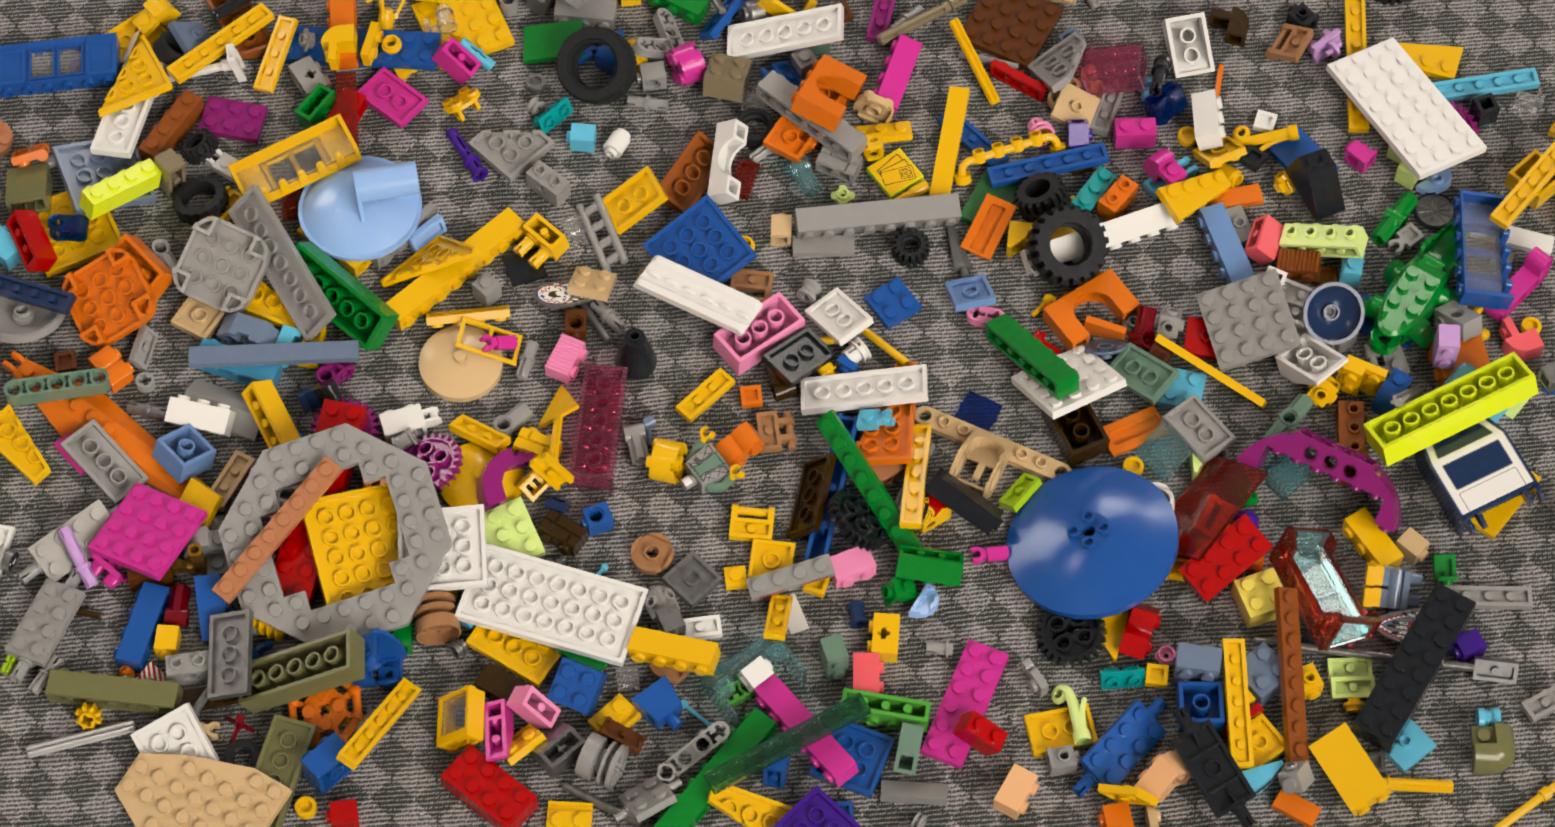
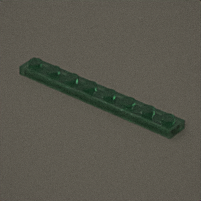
M859 692L705 772L704 778L714 795L871 714V709Z

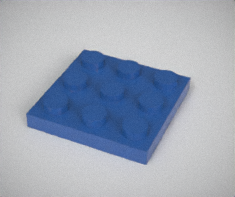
M833 716L827 731L856 761L859 771L841 785L840 788L872 799L895 744V738ZM812 765L809 776L827 782L822 775L823 771L819 767L817 769L814 768Z

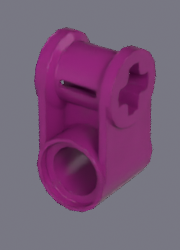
M348 362L326 363L316 372L317 384L325 381L323 379H334L337 386H339L353 375L356 367Z

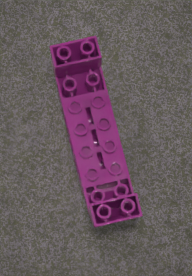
M1304 427L1297 431L1276 433L1259 440L1245 449L1236 459L1241 462L1240 465H1243L1242 467L1252 470L1264 465L1269 451L1280 456L1286 454L1290 456L1289 460L1301 465L1303 462L1310 465L1309 469L1321 474L1323 471L1329 474V478L1341 483L1343 480L1349 483L1351 489L1359 492L1361 489L1369 492L1368 496L1379 501L1381 498L1384 499L1374 523L1379 525L1378 529L1386 533H1390V531L1395 532L1401 527L1402 511L1400 499L1391 479L1380 467L1381 462ZM1311 447L1315 449L1316 456H1313L1311 454ZM1330 456L1336 460V465L1330 462ZM1350 465H1352L1355 468V474L1351 473L1349 469Z

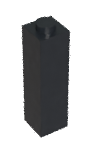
M941 467L924 490L987 535H989L992 529L997 531L1003 522L1000 519L1004 513L1003 510Z

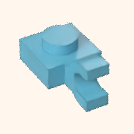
M860 409L856 423L857 430H879L880 425L894 427L896 419L892 417V409H885L882 412L880 409Z

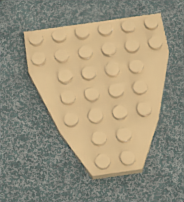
M139 753L114 790L135 827H270L293 792L290 788L252 767L190 755Z

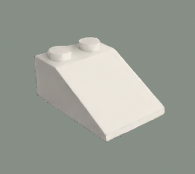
M1201 12L1164 19L1162 21V28L1168 54L1172 61L1175 79L1215 72L1205 13Z
M1307 333L1299 337L1301 347L1279 353L1275 356L1280 375L1296 384L1318 386L1349 361L1347 357Z

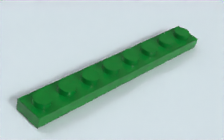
M835 410L828 411L816 420L815 424L896 548L899 550V544L924 548L912 529H901L899 527L901 511Z

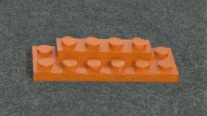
M819 89L825 96L844 106H847L850 102L849 98L833 90ZM784 116L779 118L763 140L764 147L796 164L800 162L805 153L808 154L810 150L815 151L819 145L816 139Z

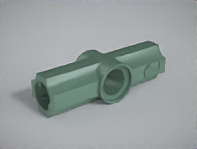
M1299 393L1290 405L1281 411L1279 418L1262 439L1276 433L1295 431L1297 425L1314 406L1311 398L1305 393Z

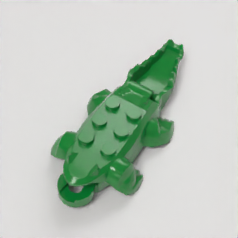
M1454 217L1444 228L1440 229L1432 237H1428L1421 244L1416 257L1412 258L1407 265L1398 258L1385 267L1383 276L1389 288L1384 296L1375 294L1363 301L1365 318L1374 320L1368 344L1375 353L1384 356L1391 355L1396 352L1398 345H1402L1410 340L1421 348H1430L1435 337L1429 322L1434 314V309L1452 300L1458 302L1456 289L1448 286L1457 266V260L1454 259L1457 243H1454V234L1456 232V228L1453 226ZM1465 232V242L1469 232ZM1385 336L1389 338L1390 342L1384 344L1379 341V337Z

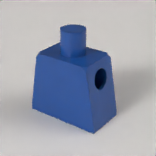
M665 675L632 698V705L635 709L641 712L642 717L656 729H660L668 724L673 731H676L683 725V721L678 717L682 713V703Z

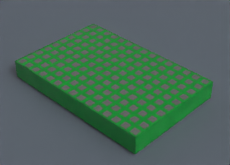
M985 170L961 211L962 217L960 220L972 224L987 193L1014 205V193L1020 184L1016 183L992 189Z

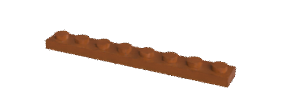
M1277 587L1274 588L1285 762L1305 760L1309 762L1297 588Z

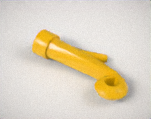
M1297 124L1287 125L1286 128L1251 136L1250 129L1244 125L1237 126L1232 132L1233 139L1243 145L1264 144L1259 148L1262 152L1284 141L1300 140Z

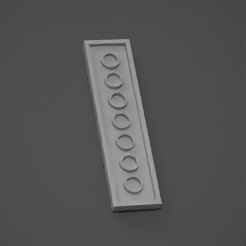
M252 185L227 212L236 226L260 236L269 245L271 260L265 275L305 341H312L337 314L258 185Z

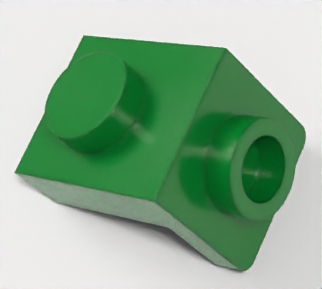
M1455 554L1432 555L1433 581H1440L1442 585H1453V580H1459V576H1456Z
M891 578L881 587L882 597L887 607H890L896 601L915 602L918 597L914 580Z

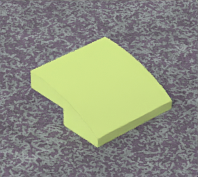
M1353 657L1327 658V674L1332 699L1369 697L1375 687V676H1373L1370 659Z

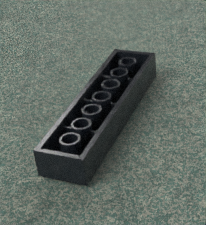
M1438 582L1436 583L1354 720L1351 731L1355 736L1391 754L1471 619L1476 607L1475 601Z

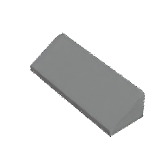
M881 780L880 802L947 806L948 784Z

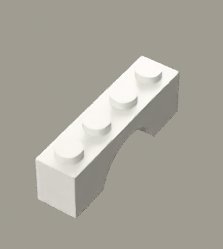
M737 119L719 122L716 126L707 194L719 205L739 201L741 182L732 177L731 164L737 152L746 146L749 127Z

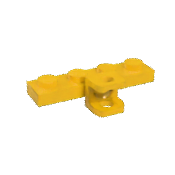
M910 121L853 127L863 132L867 137L866 150L863 152L866 161H878L884 158V143L913 140Z

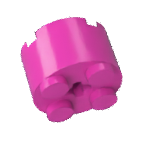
M693 41L669 49L668 53L664 55L668 66H671L673 71L671 73L673 82L680 84L682 87L704 80V72L707 69L700 50L694 49L693 46L696 44Z

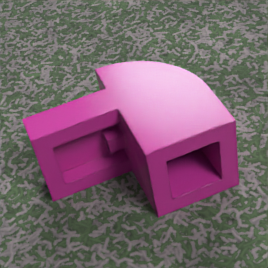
M1162 148L1144 161L1143 171L1156 183L1163 179L1170 185L1180 182L1187 177V172L1174 160V154L1168 149Z

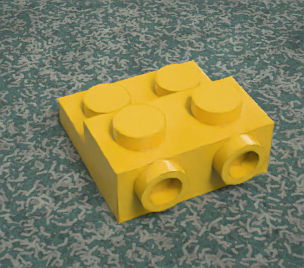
M1348 355L1349 361L1337 370L1338 374L1335 378L1342 384L1340 390L1357 396L1359 390H1362L1370 396H1376L1389 370Z

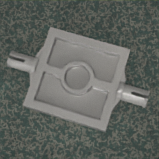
M657 775L652 778L646 779L638 786L628 789L625 793L618 796L620 804L624 808L613 814L615 821L619 822L629 816L640 823L677 802V799L672 791L683 786L682 781L678 777L667 784L660 781Z

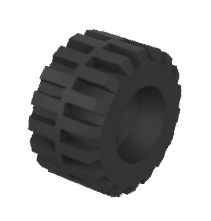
M1039 172L1036 175L1029 176L1028 179H1024L1021 182L1022 184L1017 186V190L1014 193V199L1023 219L1029 223H1034L1035 220L1040 218L1039 216L1051 209L1063 205L1070 207L1069 203H1071L1070 195L1063 180L1054 172Z

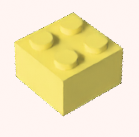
M1274 567L1233 581L1231 594L1248 629L1276 620L1274 588L1283 586Z

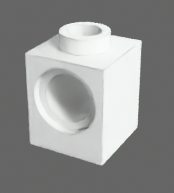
M759 656L736 676L747 690L752 692L774 674L773 666L766 658L763 659L762 656Z

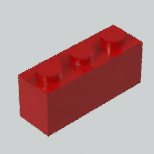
M14 210L6 221V225L27 271L49 272L58 258L36 210Z

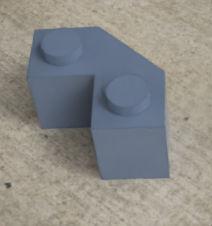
M236 312L225 316L216 336L228 345L276 343L280 332L268 321Z

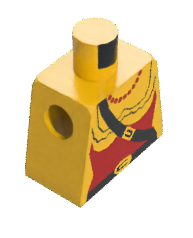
M925 492L922 527L917 530L925 534L949 520L952 510Z

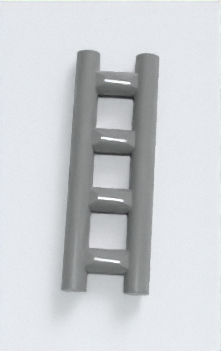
M597 193L593 195V204L584 208L583 204H578L576 210L602 270L612 272L609 265L619 259L621 264H626L629 259L603 199ZM598 210L602 219L591 224L588 216ZM606 227L609 235L599 241L595 232ZM613 243L616 252L606 258L603 248Z

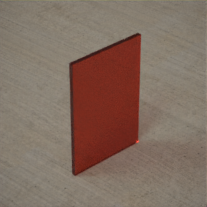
M1219 456L1210 459L1175 503L1174 513L1179 529L1177 554L1200 562L1268 475L1267 471Z

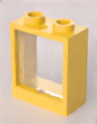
M465 685L461 689L448 692V694L439 697L436 747L454 753L466 748L469 744L474 745L483 741L484 691L477 689L473 685Z

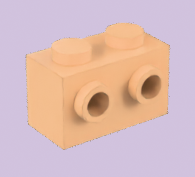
M1014 763L994 798L993 809L1017 820L1020 814L1024 815L1029 806L1027 801L1030 795L1034 797L1040 785L1037 784L1038 775Z

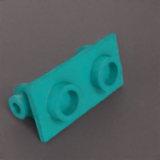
M567 96L561 99L558 98L555 103L548 107L547 112L543 111L540 115L534 117L533 125L536 128L540 127L541 131L547 134L574 112Z
M1139 665L1122 667L1121 671H1119L1118 667H1104L1103 670H1099L1101 690L1145 686V669L1139 667Z

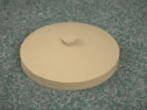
M465 325L461 344L482 350L486 342H480L479 339L489 333L480 328ZM451 326L438 331L424 344L419 356L421 379L431 393L443 400L459 403L477 400L488 394L497 385L503 372V362L455 347L454 344L456 343L460 326ZM492 349L489 351V353L502 356L501 350Z

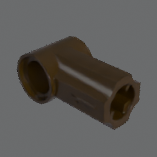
M765 364V371L770 380L775 401L779 402L797 396L795 385L789 388Z

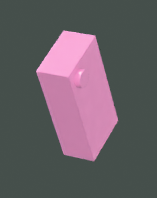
M780 292L762 302L763 308L743 336L724 328L713 334V348L738 376L761 362L762 356L805 329V319Z

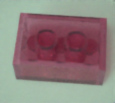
M1143 43L1085 49L1082 56L1080 80L1084 91L1097 95L1145 90L1147 55Z

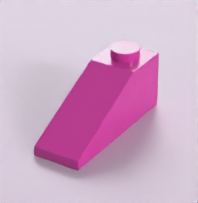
M505 698L486 702L484 705L487 762L509 758L514 733L513 710L506 705L507 701Z

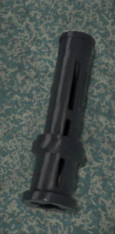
M1164 54L1158 55L1154 59V65L1151 70L1153 79L1149 88V94L1152 97L1154 93H1156L1155 97L1161 96L1164 80L1170 73L1172 61L1169 56Z

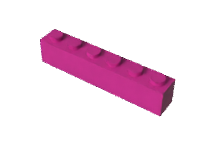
M775 674L754 689L756 704L762 710L765 708L769 712L768 716L776 724L779 723L782 726L781 730L788 739L792 737L796 742L795 746L802 754L806 753L809 756L808 759L814 768L817 769L819 767L823 771L822 775L829 784L833 782L839 788L859 772L856 761Z

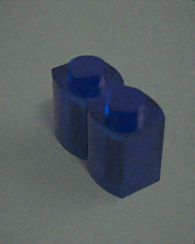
M1174 81L1163 85L1161 96L1155 97L1156 93H1154L1153 97L1150 95L1143 101L1148 118L1155 117L1157 126L1167 124L1173 115L1181 113L1188 105L1182 85Z

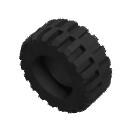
M1063 205L1045 212L1031 225L1033 228L1028 231L1027 237L1029 241L1025 245V249H1029V254L1026 256L1028 261L1031 260L1033 263L1031 268L1034 272L1038 271L1040 273L1039 277L1042 280L1047 279L1052 285L1060 284V287L1074 286L1089 280L1099 272V268L1104 266L1106 262L1104 258L1109 252V249L1106 248L1109 238L1104 236L1103 232L1106 231L1104 225H1099L1100 219L1097 216H1091V211L1088 209L1082 210L1080 206L1076 205L1071 207ZM1060 227L1074 229L1083 240V257L1074 265L1062 264L1052 254L1050 239L1052 233Z

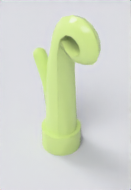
M1068 685L1056 686L1052 691L1051 699L1055 704H1062L1067 701L1075 745L1086 746L1090 744L1092 738L1086 724L1087 698L1082 697L1079 705L1078 699L1071 687Z

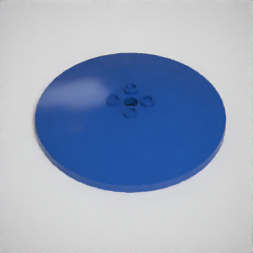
M1114 467L1080 468L1063 473L1045 482L1017 511L1012 519L1007 535L1006 545H1008L1009 549L1007 561L1019 589L1040 608L1052 614L1072 619L1105 618L1137 606L1162 585L1177 557L1179 547L1178 524L1173 508L1166 496L1158 487L1144 477L1131 471ZM1088 530L1095 531V533L1092 536L1084 535V533Z

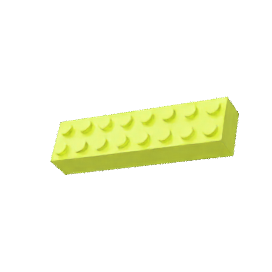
M1512 352L1364 423L1367 442L1388 467L1539 394L1536 376L1515 352Z

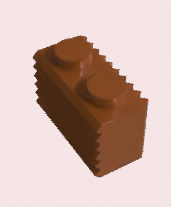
M1280 248L1276 268L1287 272L1286 278L1290 280H1299L1307 284L1313 281L1319 282L1322 264L1321 252Z

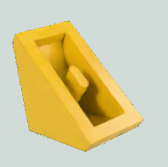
M1010 220L1006 257L1008 259L1025 248L1026 242L1029 241L1027 234L1033 228L1031 226L1033 223Z

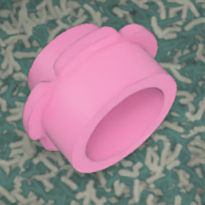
M1162 646L1156 652L1155 659L1161 665H1173L1176 651L1171 646Z

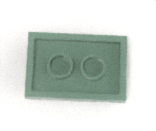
M1131 342L1126 345V349L1121 351L1109 365L1126 379L1127 386L1124 388L1153 405L1159 401L1180 376L1179 370Z

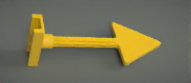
M563 385L559 387L538 424L542 429L553 423L550 452L546 451L536 456L529 463V466L556 491L560 490L563 483L568 482L571 484L574 482V476L559 463L558 454L563 417L580 407Z

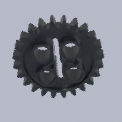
M841 489L828 500L829 504L827 507L830 509L828 513L832 515L830 520L836 523L834 525L835 528L841 530L840 535H846V541L852 540L853 546L858 544L861 550L865 548L866 551L870 549L875 551L887 540V532L862 495L858 497L855 491L851 493L849 489L846 491Z
M1044 610L1046 617H1039L1042 624H1036L1039 631L1035 632V635L1038 638L1037 645L1041 647V653H1047V660L1053 658L1055 665L1062 661L1063 667L1066 666L1067 662H1070L1071 667L1074 668L1075 662L1083 666L1084 659L1090 663L1091 655L1098 657L1096 649L1103 650L1101 643L1106 642V637L1104 636L1107 634V630L1104 628L1106 626L1105 620H1101L1102 618L1085 619L1080 623L1073 622L1075 619L1061 617ZM1057 624L1062 625L1060 629H1053ZM1083 637L1090 638L1087 642L1080 641ZM1063 643L1069 644L1067 648H1059Z

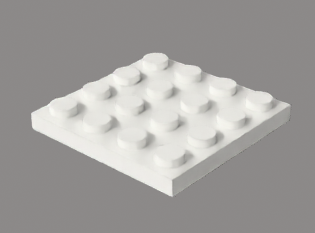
M1084 344L1057 355L1059 358L1064 359L1066 364L1072 369H1076L1080 377L1078 380L1079 390L1060 400L1055 398L1025 371H1020L1011 377L1012 384L1053 420L1127 386L1124 377L1097 355L1086 352Z
M484 504L443 507L442 512L453 545L443 559L442 565L435 578L431 581L427 592L488 587ZM397 516L398 558L402 559L410 555Z

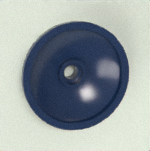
M1336 281L1326 282L1314 288L1308 294L1302 309V319L1308 333L1313 338L1329 345L1342 344L1352 339L1359 332L1365 317L1364 303L1359 293L1351 286ZM1332 308L1331 315H1327V309Z

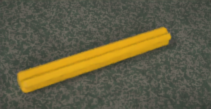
M958 18L951 20L949 26L989 104L995 105L999 103L1000 98Z

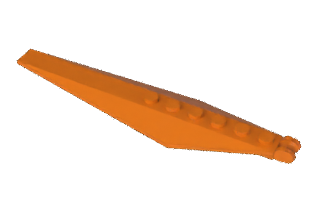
M13 351L10 356L20 364L17 369L7 360L1 363L3 368L11 373L15 379L57 374V372L29 359L25 360L16 351ZM79 382L75 384V386H80V385H82V384L79 383ZM57 385V386H54L53 388H54V389H58V388H60L61 386H60V385ZM35 388V389L32 390V392H37V391H39L40 389H39V388ZM100 394L36 404L61 438L70 433L74 434L94 419L149 477L147 485L180 500L190 479L179 484L152 457L156 439L107 395ZM198 476L193 477L204 483Z

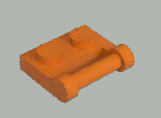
M41 143L14 151L10 158L12 165L24 167L30 165L32 160L46 161L51 148L49 144Z

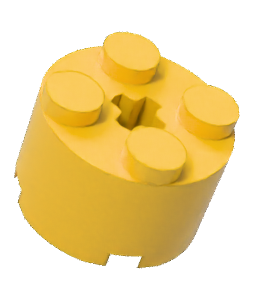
M654 438L652 454L647 456L645 464L646 468H649L648 478L675 485L680 483L679 480L683 478L685 472L683 456L688 454L686 443Z

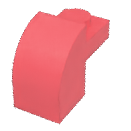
M1511 317L1502 320L1499 334L1504 340L1501 348L1504 354L1508 355L1515 352L1522 361L1541 355L1544 343L1535 328L1519 333Z

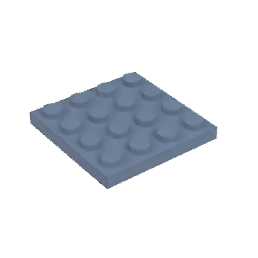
M93 140L52 147L53 157L76 216L86 214L79 206L81 192L84 188L93 186L102 179L109 178L120 170L128 169L137 162L142 161L137 146L131 159L91 154L90 147ZM154 190L115 209L156 202L157 197Z

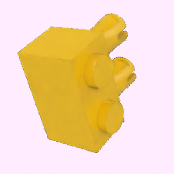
M536 212L522 226L526 237L513 250L523 258L534 245L538 246L540 249L527 260L537 270L548 258H553L557 261L570 248V245L562 232Z

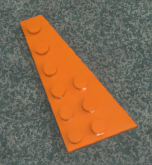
M910 361L908 366L918 365V362ZM896 362L894 367H903V365ZM916 403L874 407L873 409H880L881 412L885 409H892V417L896 419L895 426L880 425L879 430L863 431L860 441L856 443L871 466L912 464Z

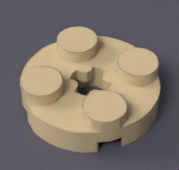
M865 90L863 94L857 96L853 109L854 111L856 109L858 116L866 122L879 124L880 121H885V123H889L894 114V102L889 98L876 95L871 90Z

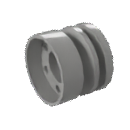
M592 732L579 754L575 775L590 781L597 773L596 784L602 785L604 783L605 788L612 789L624 772L629 747L623 744L619 747V743L613 741L607 749L608 738Z

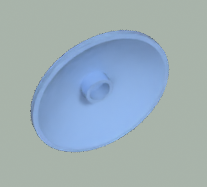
M362 156V160L305 186L299 200L298 217L302 232L307 240L313 242L330 257L355 262L377 259L400 248L414 234L422 215V198L416 162L394 163L380 157Z

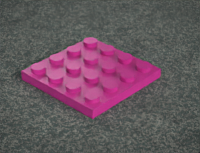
M136 482L88 545V549L91 553L160 581L208 517V514L201 508Z

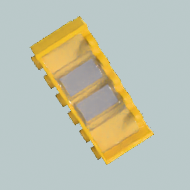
M338 114L228 165V168L241 195L252 185H258L270 203L362 160V156L344 120Z

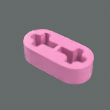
M978 307L968 309L966 319L971 325L985 328V323L1005 313L997 308ZM975 312L978 313L977 318L973 317Z

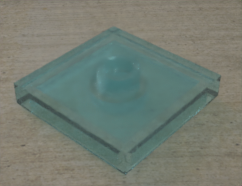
M1162 421L1136 450V453L1162 481H1167L1193 452L1192 448L1166 421Z

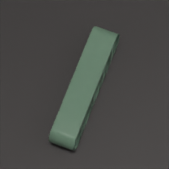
M93 368L10 380L5 383L3 390L9 405L23 406L104 394L109 391L111 383L109 374L105 369ZM99 379H103V380H104V381L101 382V383H97V382H96V381L99 380ZM78 382H82V383H83V384L80 385V386H75V384L78 383ZM57 385H60V386H61V387L58 388V389H54V388H53L54 386H57ZM35 388H39V389H40V390L37 391V392H32V390L35 389ZM18 391L16 395H10V393Z

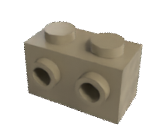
M172 148L161 151L154 157L155 165L162 172L159 187L169 198L176 194L175 190L180 188L183 182H186L184 160Z

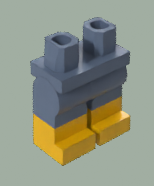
M1366 562L1362 606L1407 610V607H1419L1420 594L1409 593L1410 586L1421 587L1422 574L1412 572L1410 568Z

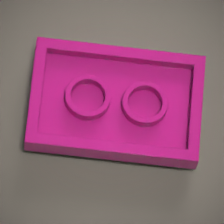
M382 67L357 91L366 95L367 105L401 130L429 104L425 96L385 67Z

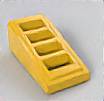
M531 470L515 485L531 502H534L550 486L534 470ZM534 478L540 483L539 486L532 481ZM528 484L533 488L532 492L526 488Z

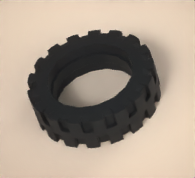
M199 175L198 178H190L188 182H183L181 187L175 190L176 194L172 197V205L178 218L183 223H188L191 226L207 216L220 217V214L226 211V205H229V195L223 182L218 177L213 178L212 175ZM203 192L216 193L212 201L203 207L195 209L186 207L189 200L197 194Z

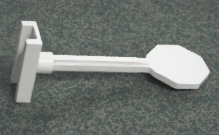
M234 43L226 44L227 59L209 64L190 77L232 70L239 83L247 81V77L242 68H245V63ZM167 74L170 82H175V80L169 74Z

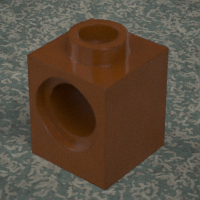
M566 309V335L587 342V309Z

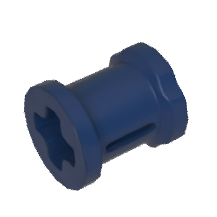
M852 601L846 605V611L849 612L851 619L849 625L853 629L863 628L869 624L868 618L865 617L864 613L865 603L862 601Z

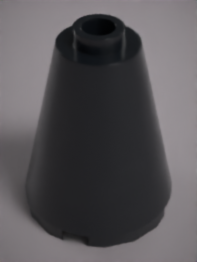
M632 328L623 337L615 357V365L619 374L624 378L643 380L655 371L657 356L644 332L640 329Z

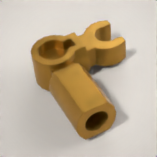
M199 543L189 544L187 548L189 557H187V560L176 559L172 564L174 574H181L186 571L194 574L207 572V557L204 556Z

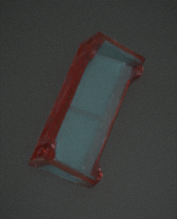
M1287 527L1268 558L1284 587L1297 588L1299 614L1319 651H1328L1372 638L1382 621L1375 611H1369L1365 614L1332 555L1337 543L1330 529Z

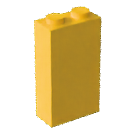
M1346 722L1308 746L1354 817L1358 814L1359 816L1366 814L1370 811L1372 805L1377 802L1378 804L1383 803L1390 797L1391 789Z

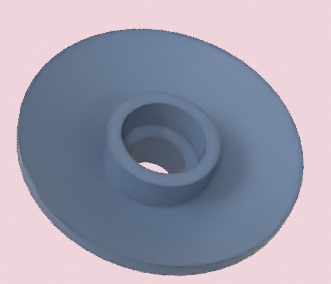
M1099 339L1086 343L1084 347L1085 351L1090 354L1099 355L1101 359H1110L1113 354L1125 350L1126 343L1117 339Z

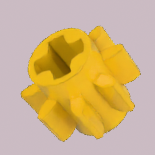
M1285 170L1279 172L1274 177L1276 181H1274L1273 187L1277 193L1282 192L1284 195H1289L1296 191Z
M84 702L82 709L77 708L75 715L78 716L75 723H79L82 730L95 729L96 724H101L103 720L100 717L103 710L99 709L96 703L87 704Z

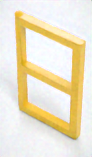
M463 316L454 346L516 366L523 335ZM465 324L488 330V335L492 337L493 333L516 335L518 345L514 350L512 360L461 344Z

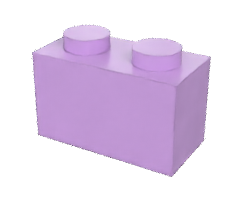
M1439 324L1432 344V367H1439L1441 369L1454 368L1460 350V325Z

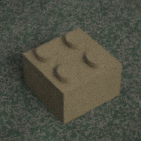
M712 53L704 75L702 96L742 103L750 81L752 60L728 56L722 53Z

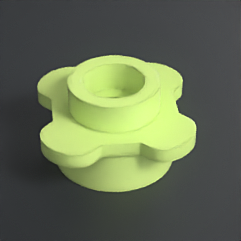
M840 185L836 192L831 193V199L835 200L836 204H848L851 200L855 199V193L850 192L847 186Z

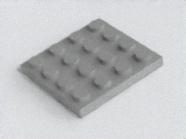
M1276 268L1196 294L1221 372L1302 346Z

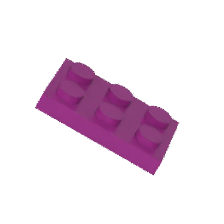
M209 96L198 129L200 131L201 128H208L216 137L258 144L268 114V106Z

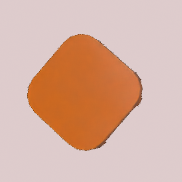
M111 247L105 249L106 253L76 272H68L64 276L66 279L62 285V291L73 293L77 297L70 313L80 332L79 336L83 341L95 347L103 348L106 345L114 344L150 321L156 312L157 301L155 294L138 260L132 253L122 248Z

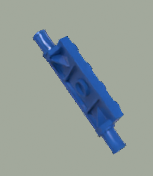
M1157 696L1148 708L1140 700H1135L1078 760L1084 767V776L1072 787L1073 792L1077 790L1075 794L1078 797L1082 798L1093 785H1118L1167 733L1156 720V717L1168 706L1164 699Z

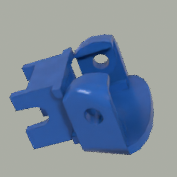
M373 629L362 635L365 639V678L352 683L356 686L359 685L361 688L369 686L377 688V684L384 688L397 686L403 678V660L407 657L406 647L394 635L381 629ZM378 669V681L373 680V670ZM393 673L392 677L387 678L388 674Z

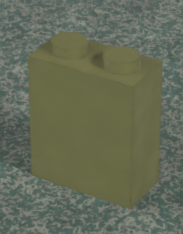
M48 163L7 169L5 204L10 216L14 210H36L37 213L51 211L53 177Z

